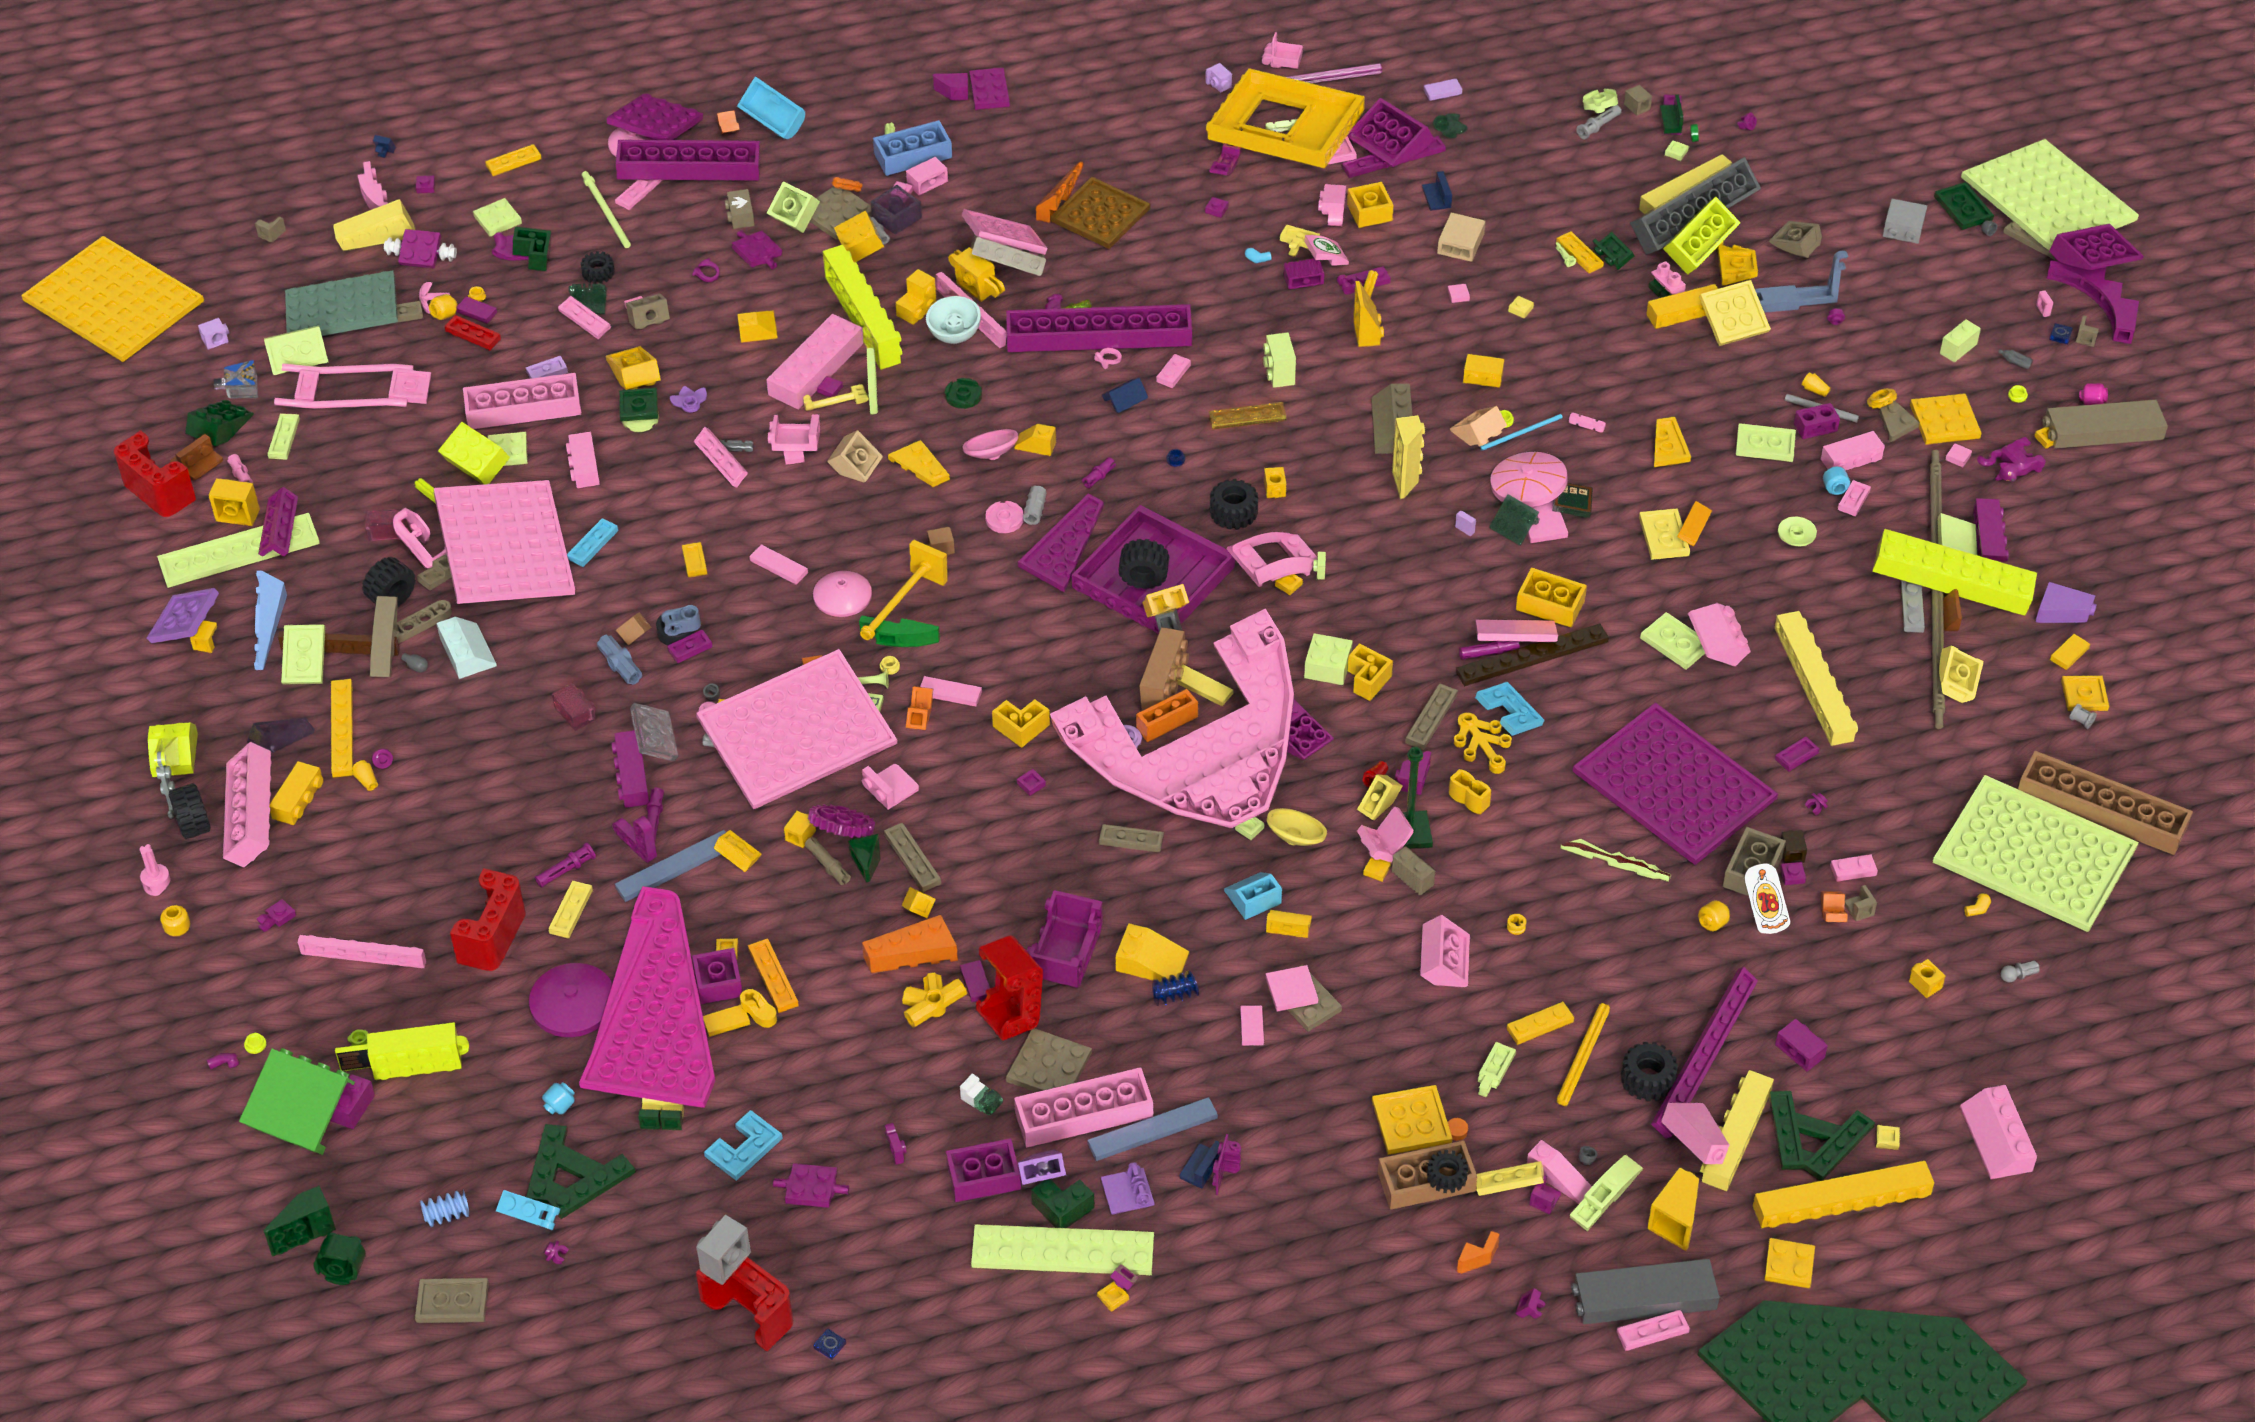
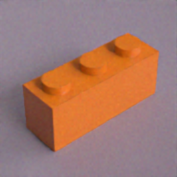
M1185 689L1137 713L1136 728L1140 731L1146 742H1149L1197 718L1198 701L1188 689Z

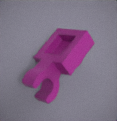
M281 899L266 909V914H262L257 918V921L260 923L258 927L263 932L269 930L274 924L280 927L296 916L295 910Z

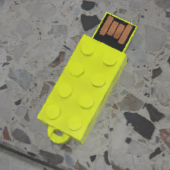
M454 1022L367 1034V1044L335 1048V1053L341 1071L372 1068L375 1080H386L394 1077H408L417 1074H431L433 1072L462 1069L461 1055L469 1051V1042L466 1037L457 1035Z

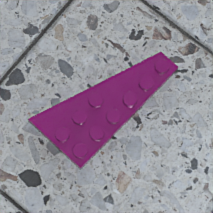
M1088 493L1018 561V567L1065 592L1101 514L1104 502Z

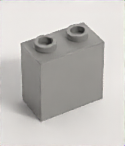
M1892 199L1885 222L1883 237L1918 244L1927 205Z

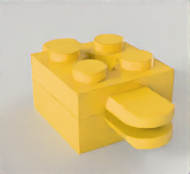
M970 247L963 252L957 249L948 256L950 264L955 268L957 284L980 302L990 295L996 298L1005 291L1003 283L995 277L994 264L990 260L987 261L985 258L973 255Z

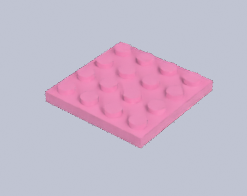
M963 209L962 217L977 237L1012 246V248L1021 251L1022 249L1028 250L1029 253L1039 255V253L1046 254L1047 247L1031 226Z

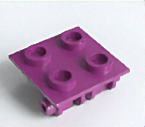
M1226 1134L1224 1142L1219 1144L1218 1155L1220 1156L1218 1160H1215L1213 1166V1173H1215L1213 1185L1216 1186V1195L1219 1193L1224 1171L1237 1173L1241 1169V1145L1236 1141H1228V1134Z

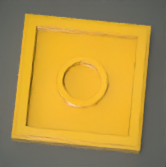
M2062 676L2061 682L2068 711H2073L2077 704H2080L2087 711H2108L2109 702L2103 676Z

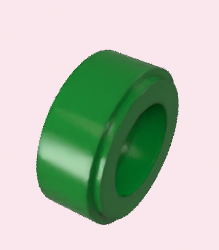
M1691 124V141L1699 142L1698 124Z

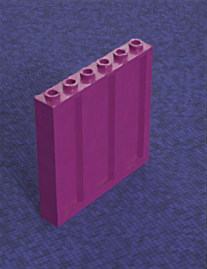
M1139 505L1072 574V588L1159 634L1155 616L1147 618L1142 603L1146 595L1183 584L1189 603L1177 609L1179 620L1182 624L1233 570L1235 559L1227 549ZM1137 539H1149V541H1156L1157 544H1162L1164 549H1167L1170 556L1166 581L1161 586H1155L1153 589L1134 588L1135 586L1127 585V582L1122 580V577L1119 576L1118 568L1121 550L1126 543L1129 544V541H1137Z

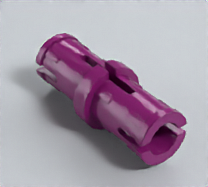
M1107 457L1099 466L1093 467L1092 472L1082 479L1084 486L1091 488L1100 479L1103 480L1106 474L1115 468L1116 463H1113L1115 461Z

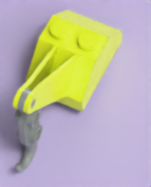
M191 722L149 726L148 750L152 777H157L162 781L160 783L161 794L166 796L169 807L168 817L170 819L175 816L169 798V790L175 789L174 781H170L171 775L194 773L198 732L196 724Z

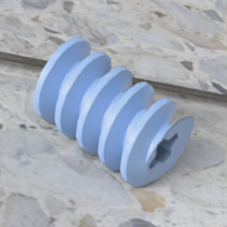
M464 1189L462 1196L456 1190L454 1198L449 1193H446L444 1201L440 1195L437 1196L436 1203L431 1198H428V1205H425L422 1200L420 1201L424 1220L431 1227L434 1226L435 1219L440 1225L443 1223V1217L448 1222H451L453 1214L457 1220L460 1219L461 1212L466 1217H469V1207Z

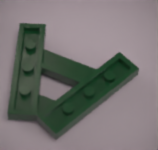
M1792 1091L1769 1092V1102L1782 1170L1804 1169L1820 1181H1823L1875 1125L1873 1120L1858 1110L1842 1126L1795 1112ZM1799 1133L1827 1142L1816 1153L1803 1150Z
M545 1124L526 1197L560 1208L558 1215L560 1219H563L635 1173V1168L623 1153L603 1165L564 1146L568 1132L567 1126ZM558 1168L581 1179L568 1188L555 1183Z

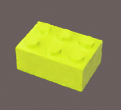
M463 422L458 425L438 450L446 461L483 485L489 484L510 459L500 446Z

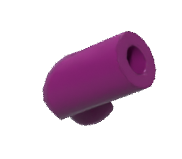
M220 1053L206 1060L210 1070L225 1063L228 1064L229 1068H234L240 1063L235 1053Z

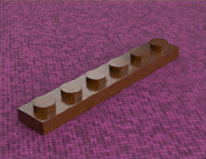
M279 631L278 640L281 650H283L284 631ZM325 633L324 652L371 654V635ZM395 637L394 656H398L400 648L397 637Z

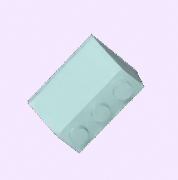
M458 617L437 623L440 640L459 679L497 666L477 623Z

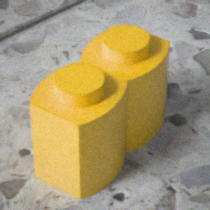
M1460 769L1450 777L1449 795L1455 801L1465 804L1470 811L1477 814H1482L1490 806L1491 789L1487 784L1475 780L1470 773Z

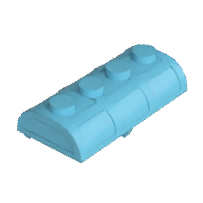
M754 77L737 107L784 139L792 138L805 119V111L757 77Z

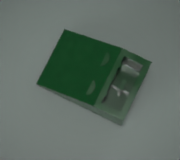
M220 400V402L189 412L185 434L197 439L206 434L210 437L212 445L218 446L228 442L254 413L246 410L243 406L232 404L229 400Z
M316 1186L298 1194L263 1231L273 1257L278 1254H284L299 1245H305L320 1236H326L328 1233L335 1231L336 1228L320 1186Z

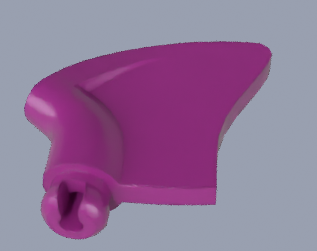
M501 232L495 233L494 241L496 246L492 250V254L495 257L504 260H529L528 256L512 255L513 235L505 236Z

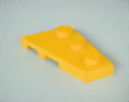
M1676 418L1657 419L1654 467L1690 462L1691 455Z
M921 440L888 454L889 461L897 462L906 471H912L916 474L917 478L932 487L950 480L948 472Z

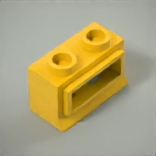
M1181 584L1148 594L1142 603L1147 618L1171 609L1184 607L1189 603L1184 585Z

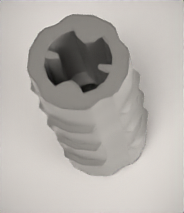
M1042 486L1031 487L1027 495L1028 499L1023 515L1024 521L1027 524L1036 525L1040 522L1047 494L1046 489Z

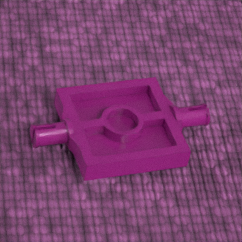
M743 230L737 232V236L740 239L732 242V249L751 267L760 264H767L771 269L777 267V263L773 259L782 255V249L762 230L751 235H746Z
M793 1163L788 1179L774 1178L773 1187L786 1188V1204L829 1208L835 1193L849 1194V1185L836 1184V1167Z

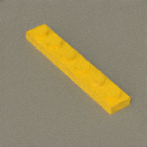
M351 679L331 681V762L333 778L353 775V688Z

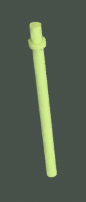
M584 171L582 173L584 184L591 190L623 246L629 248L631 244L595 185L594 178L587 171Z

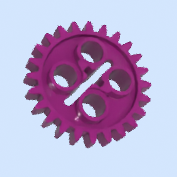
M823 804V806H812L808 815L809 823L813 824V826L819 827L820 830H826L827 833L833 832L834 835L843 837L849 836L853 838V836L860 838L861 836H870L873 834L875 822L872 818H869V815H863V812H856L857 810H850L849 807L839 805L834 806L830 804V806Z

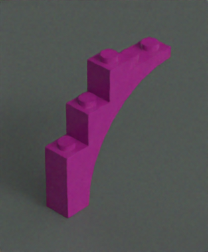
M2051 260L2047 279L2075 287L2091 297L2104 310L2110 320L2113 331L2112 341L2131 344L2135 332L2139 301L2121 298L2123 283L2104 280L2106 267L2087 270Z

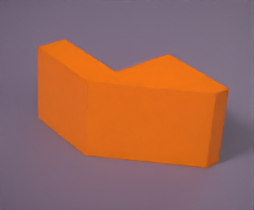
M735 111L716 114L721 134L740 130L739 124L736 122Z
M913 686L911 707H908L906 728L927 729L932 709L934 688Z
M1821 891L1823 919L1826 922H1847L1848 914L1844 911L1845 894L1839 891Z
M1491 1231L1484 1248L1466 1242L1458 1260L1457 1272L1462 1274L1490 1264L1498 1248L1500 1234Z

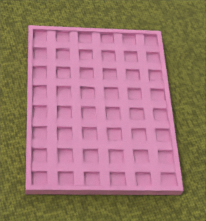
M549 480L434 488V497L457 604L575 595V586Z

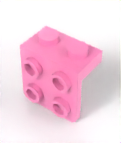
M897 764L891 765L878 774L869 766L862 770V783L864 787L888 810L919 790V785Z
M1393 807L1377 830L1361 825L1357 832L1361 837V842L1370 851L1371 857L1376 860L1382 859L1392 862L1393 855L1401 850L1412 836L1413 828L1400 808Z

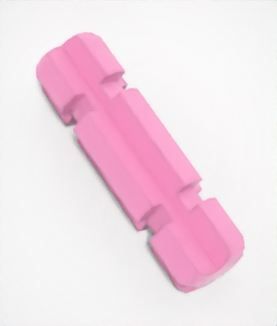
M1571 413L1569 417L1570 424H1578V426L1590 430L1595 429V431L1600 433L1604 431L1606 423L1598 420L1597 422L1596 419L1583 415L1580 417L1577 413Z

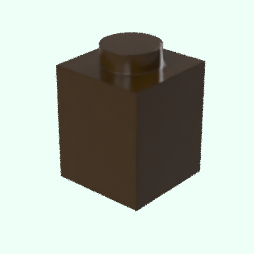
M1790 830L1782 832L1781 839L1786 840L1783 853L1784 863H1805L1807 846L1803 831Z

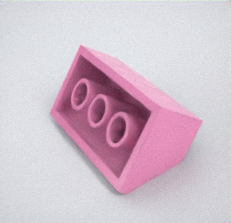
M2006 1085L1985 1088L1960 1105L1964 1119L1990 1179L2033 1171L2037 1155Z

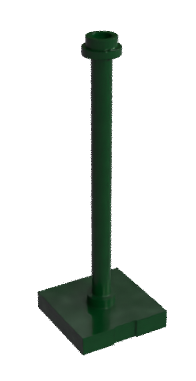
M1412 747L1407 753V758L1411 761L1407 812L1402 813L1413 828V834L1403 848L1405 846L1409 849L1433 848L1427 810L1415 811L1419 762L1423 759V752L1418 747Z

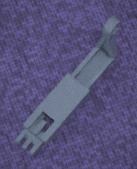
M1839 251L1834 255L1827 285L1796 288L1795 285L1755 289L1764 313L1797 310L1799 306L1837 303L1841 270L1846 269L1845 263H1839V260L1849 257L1847 252Z

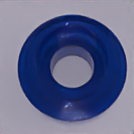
M1173 449L1168 453L1166 461L1171 466H1181L1185 463V455L1181 450Z

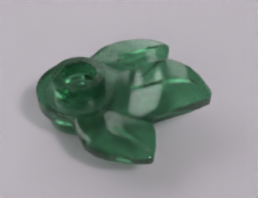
M1449 113L1439 115L1433 121V127L1441 131L1442 135L1448 138H1456L1457 134H1462L1468 129L1466 125L1458 121L1460 114Z

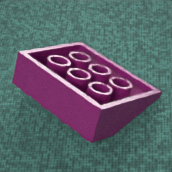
M1379 98L1347 135L1351 141L1392 167L1421 153L1434 140L1427 126L1382 98Z
M2110 223L2057 234L2049 250L2060 263L2087 270L2141 260L2144 257Z

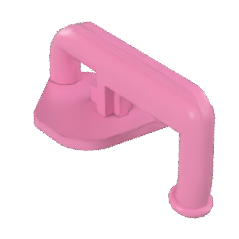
M404 508L394 516L393 526L395 533L426 569L432 568L433 560L447 554L446 549H444L432 558L417 540L418 538L425 544L430 537L428 526L417 513ZM404 518H406L412 530L411 533L401 522Z

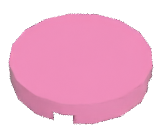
M1005 501V503L996 502L986 511V523L990 529L998 533L1014 532L1023 524V510L1018 504L1011 501Z

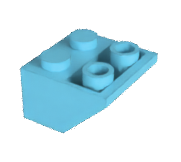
M1260 872L1224 888L1225 893L1245 920L1280 905L1282 901V888L1273 875Z

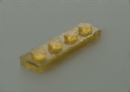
M1283 402L1213 410L1209 411V419L1213 430L1285 421L1286 412Z

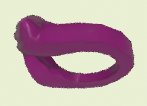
M707 258L700 262L698 267L694 268L692 275L699 277L705 282H713L718 279L720 270L715 263L710 261V258ZM705 266L713 267L716 270V275L707 277L700 269Z

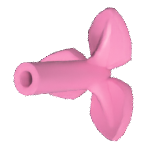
M431 282L424 283L419 291V301H421L423 310L428 314H431L427 304L429 300L443 294L450 295L449 293H428L432 285Z

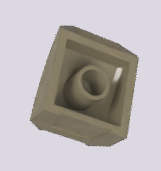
M1788 221L1769 242L1788 253L1809 258V255L1820 246L1822 234L1819 224Z

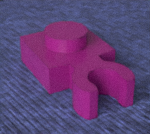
M893 1123L885 1125V1134L889 1141L895 1164L904 1163L903 1154L907 1153L904 1140H899Z

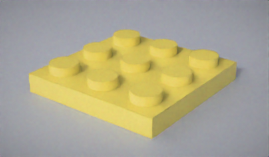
M1751 280L1702 293L1699 296L1719 346L1767 333L1771 330Z

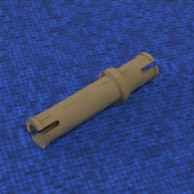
M812 837V840L809 838L805 842V847L812 852L826 868V872L835 877L840 885L847 884L851 876L841 867V863L834 859L815 837Z

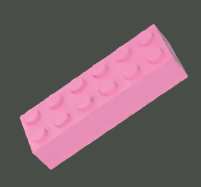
M832 314L767 378L768 395L799 409L804 404L803 397L805 395H810L811 397L825 377H831L864 344L862 327Z
M576 373L463 388L467 423L472 429L581 415Z
M249 742L226 763L223 859L242 867L254 861L261 852L268 848L270 843L271 751L252 742Z
M1141 1068L1014 1098L1015 1114L1026 1148L1153 1117V1100Z

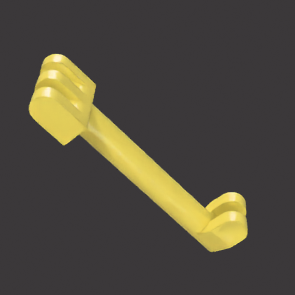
M860 384L851 386L850 393L812 402L810 395H805L803 402L805 410L809 411L853 399L856 404L867 402L869 398L864 390V386Z

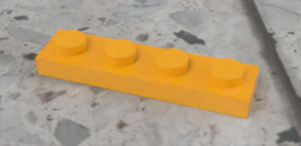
M768 938L748 945L751 957L778 1013L799 1006L793 989Z

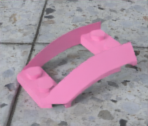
M1284 532L1264 533L1227 547L1228 552L1258 587H1261L1262 583L1266 581H1274L1292 574L1304 573L1308 576L1313 568L1314 560H1317V556L1298 534ZM1277 542L1290 558L1281 559L1267 565L1252 547Z

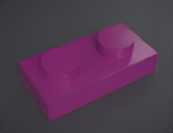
M700 630L668 645V651L676 662L680 663L712 648V641L703 630Z

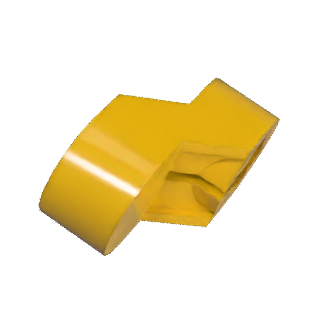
M747 989L741 993L740 1003L742 1009L749 1013L757 1024L765 1028L776 1024V1010L767 1003L762 994L753 989Z

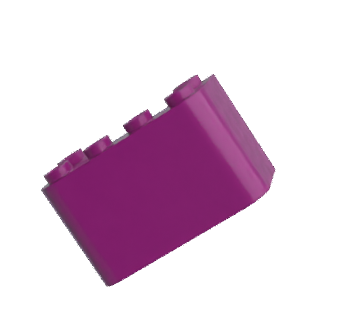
M1054 890L1051 898L1048 897L1046 900L1045 910H1048L1045 919L1046 925L1040 929L1039 943H1033L1031 947L1028 946L1027 952L1043 969V980L1079 988L1101 933L1103 924L1102 901Z

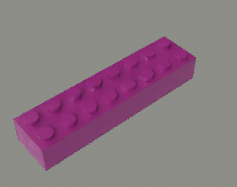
M618 140L616 154L617 179L759 180L760 141Z

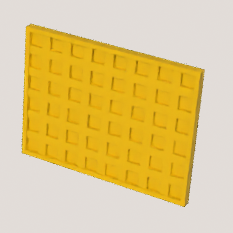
M104 236L22 294L23 301L122 362L204 302L203 295Z

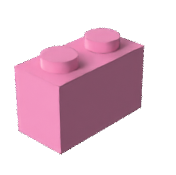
M934 157L907 170V184L913 185V191L921 195L948 182L947 167Z

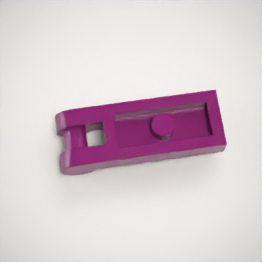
M1384 266L1371 269L1378 273L1374 287L1390 283L1391 278ZM1370 270L1348 276L1340 275L1337 278V282L1342 286L1344 294L1355 293V281H1360L1364 287Z

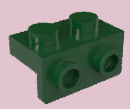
M1612 232L1600 242L1596 239L1592 240L1595 245L1593 248L1599 256L1603 255L1606 263L1610 267L1614 266L1617 270L1635 257L1633 252Z

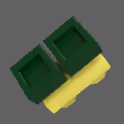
M642 1098V1108L638 1116L640 1128L660 1129L662 1125V1130H682L684 1105Z

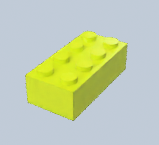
M1715 197L1663 249L1688 275L1725 240L1740 222Z

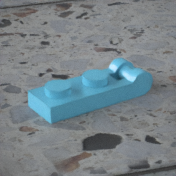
M503 1190L496 1211L553 1230L555 1226L553 1222L556 1215H559L560 1208ZM547 1211L545 1220L541 1219L543 1212Z

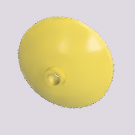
M1282 808L1271 810L1268 813L1267 823L1269 827L1288 844L1299 846L1315 845L1326 838L1327 830L1324 825L1310 815Z

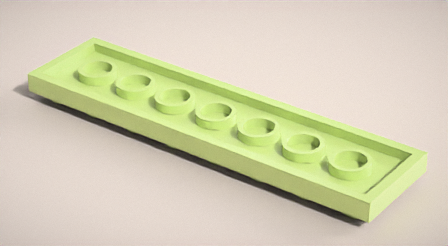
M309 513L295 516L288 553L320 544ZM263 526L157 557L167 588L280 556V554L274 550L263 557L258 554Z
M975 1225L971 1265L972 1268L1113 1274L1115 1269L1122 1264L1135 1275H1152L1154 1232Z

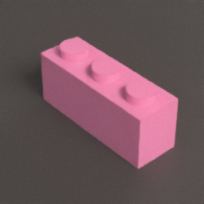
M1871 431L1823 446L1821 461L1827 469L1838 466L1849 470L1881 460L1885 446L1875 432Z
M591 432L568 435L569 443H566L567 454L572 455L568 457L570 468H574L570 470L572 481H576L577 488L600 485Z

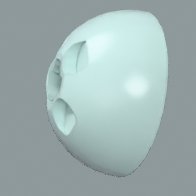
M950 296L938 300L929 308L926 314V322L931 333L940 341L950 344L962 343L970 339L976 333L981 320L978 305L971 299L961 296Z

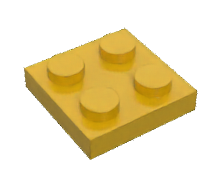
M1770 1238L1764 1281L1810 1289L1815 1246Z

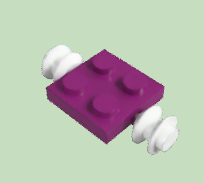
M405 229L402 243L399 238L392 241L391 237L384 242V251L387 252V255H390L391 252H394L395 256L400 254L398 263L405 266L435 269L438 255L442 261L448 258L450 262L457 255V249L453 244L447 247L446 243H443L440 246L442 236L440 232Z

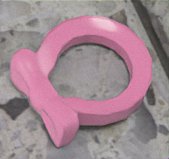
M1104 348L1100 353H1095L1094 359L1100 362L1104 369H1107L1109 364H1118L1121 361L1122 355L1116 349ZM1111 353L1116 355L1117 359H1104L1103 355Z

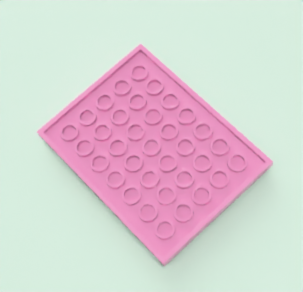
M839 649L696 713L697 719L753 810L897 744V738Z

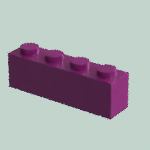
M1976 498L1973 517L1974 524H1976L1978 556L2004 563L2008 561L2009 552L2005 550L2007 536L2003 534L2005 532V521H2002L2004 510L2003 507H2000V500Z
M639 730L614 733L615 742H612L613 754L618 756L614 757L615 769L620 771L616 773L617 785H622V788H618L619 799L624 800L625 808L647 805L649 797Z

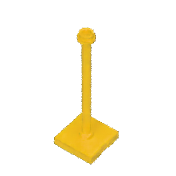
M916 540L909 544L911 557L910 572L914 574L869 626L865 625L861 628L860 635L863 639L870 640L875 636L874 631L921 577L942 586L948 581L946 553Z

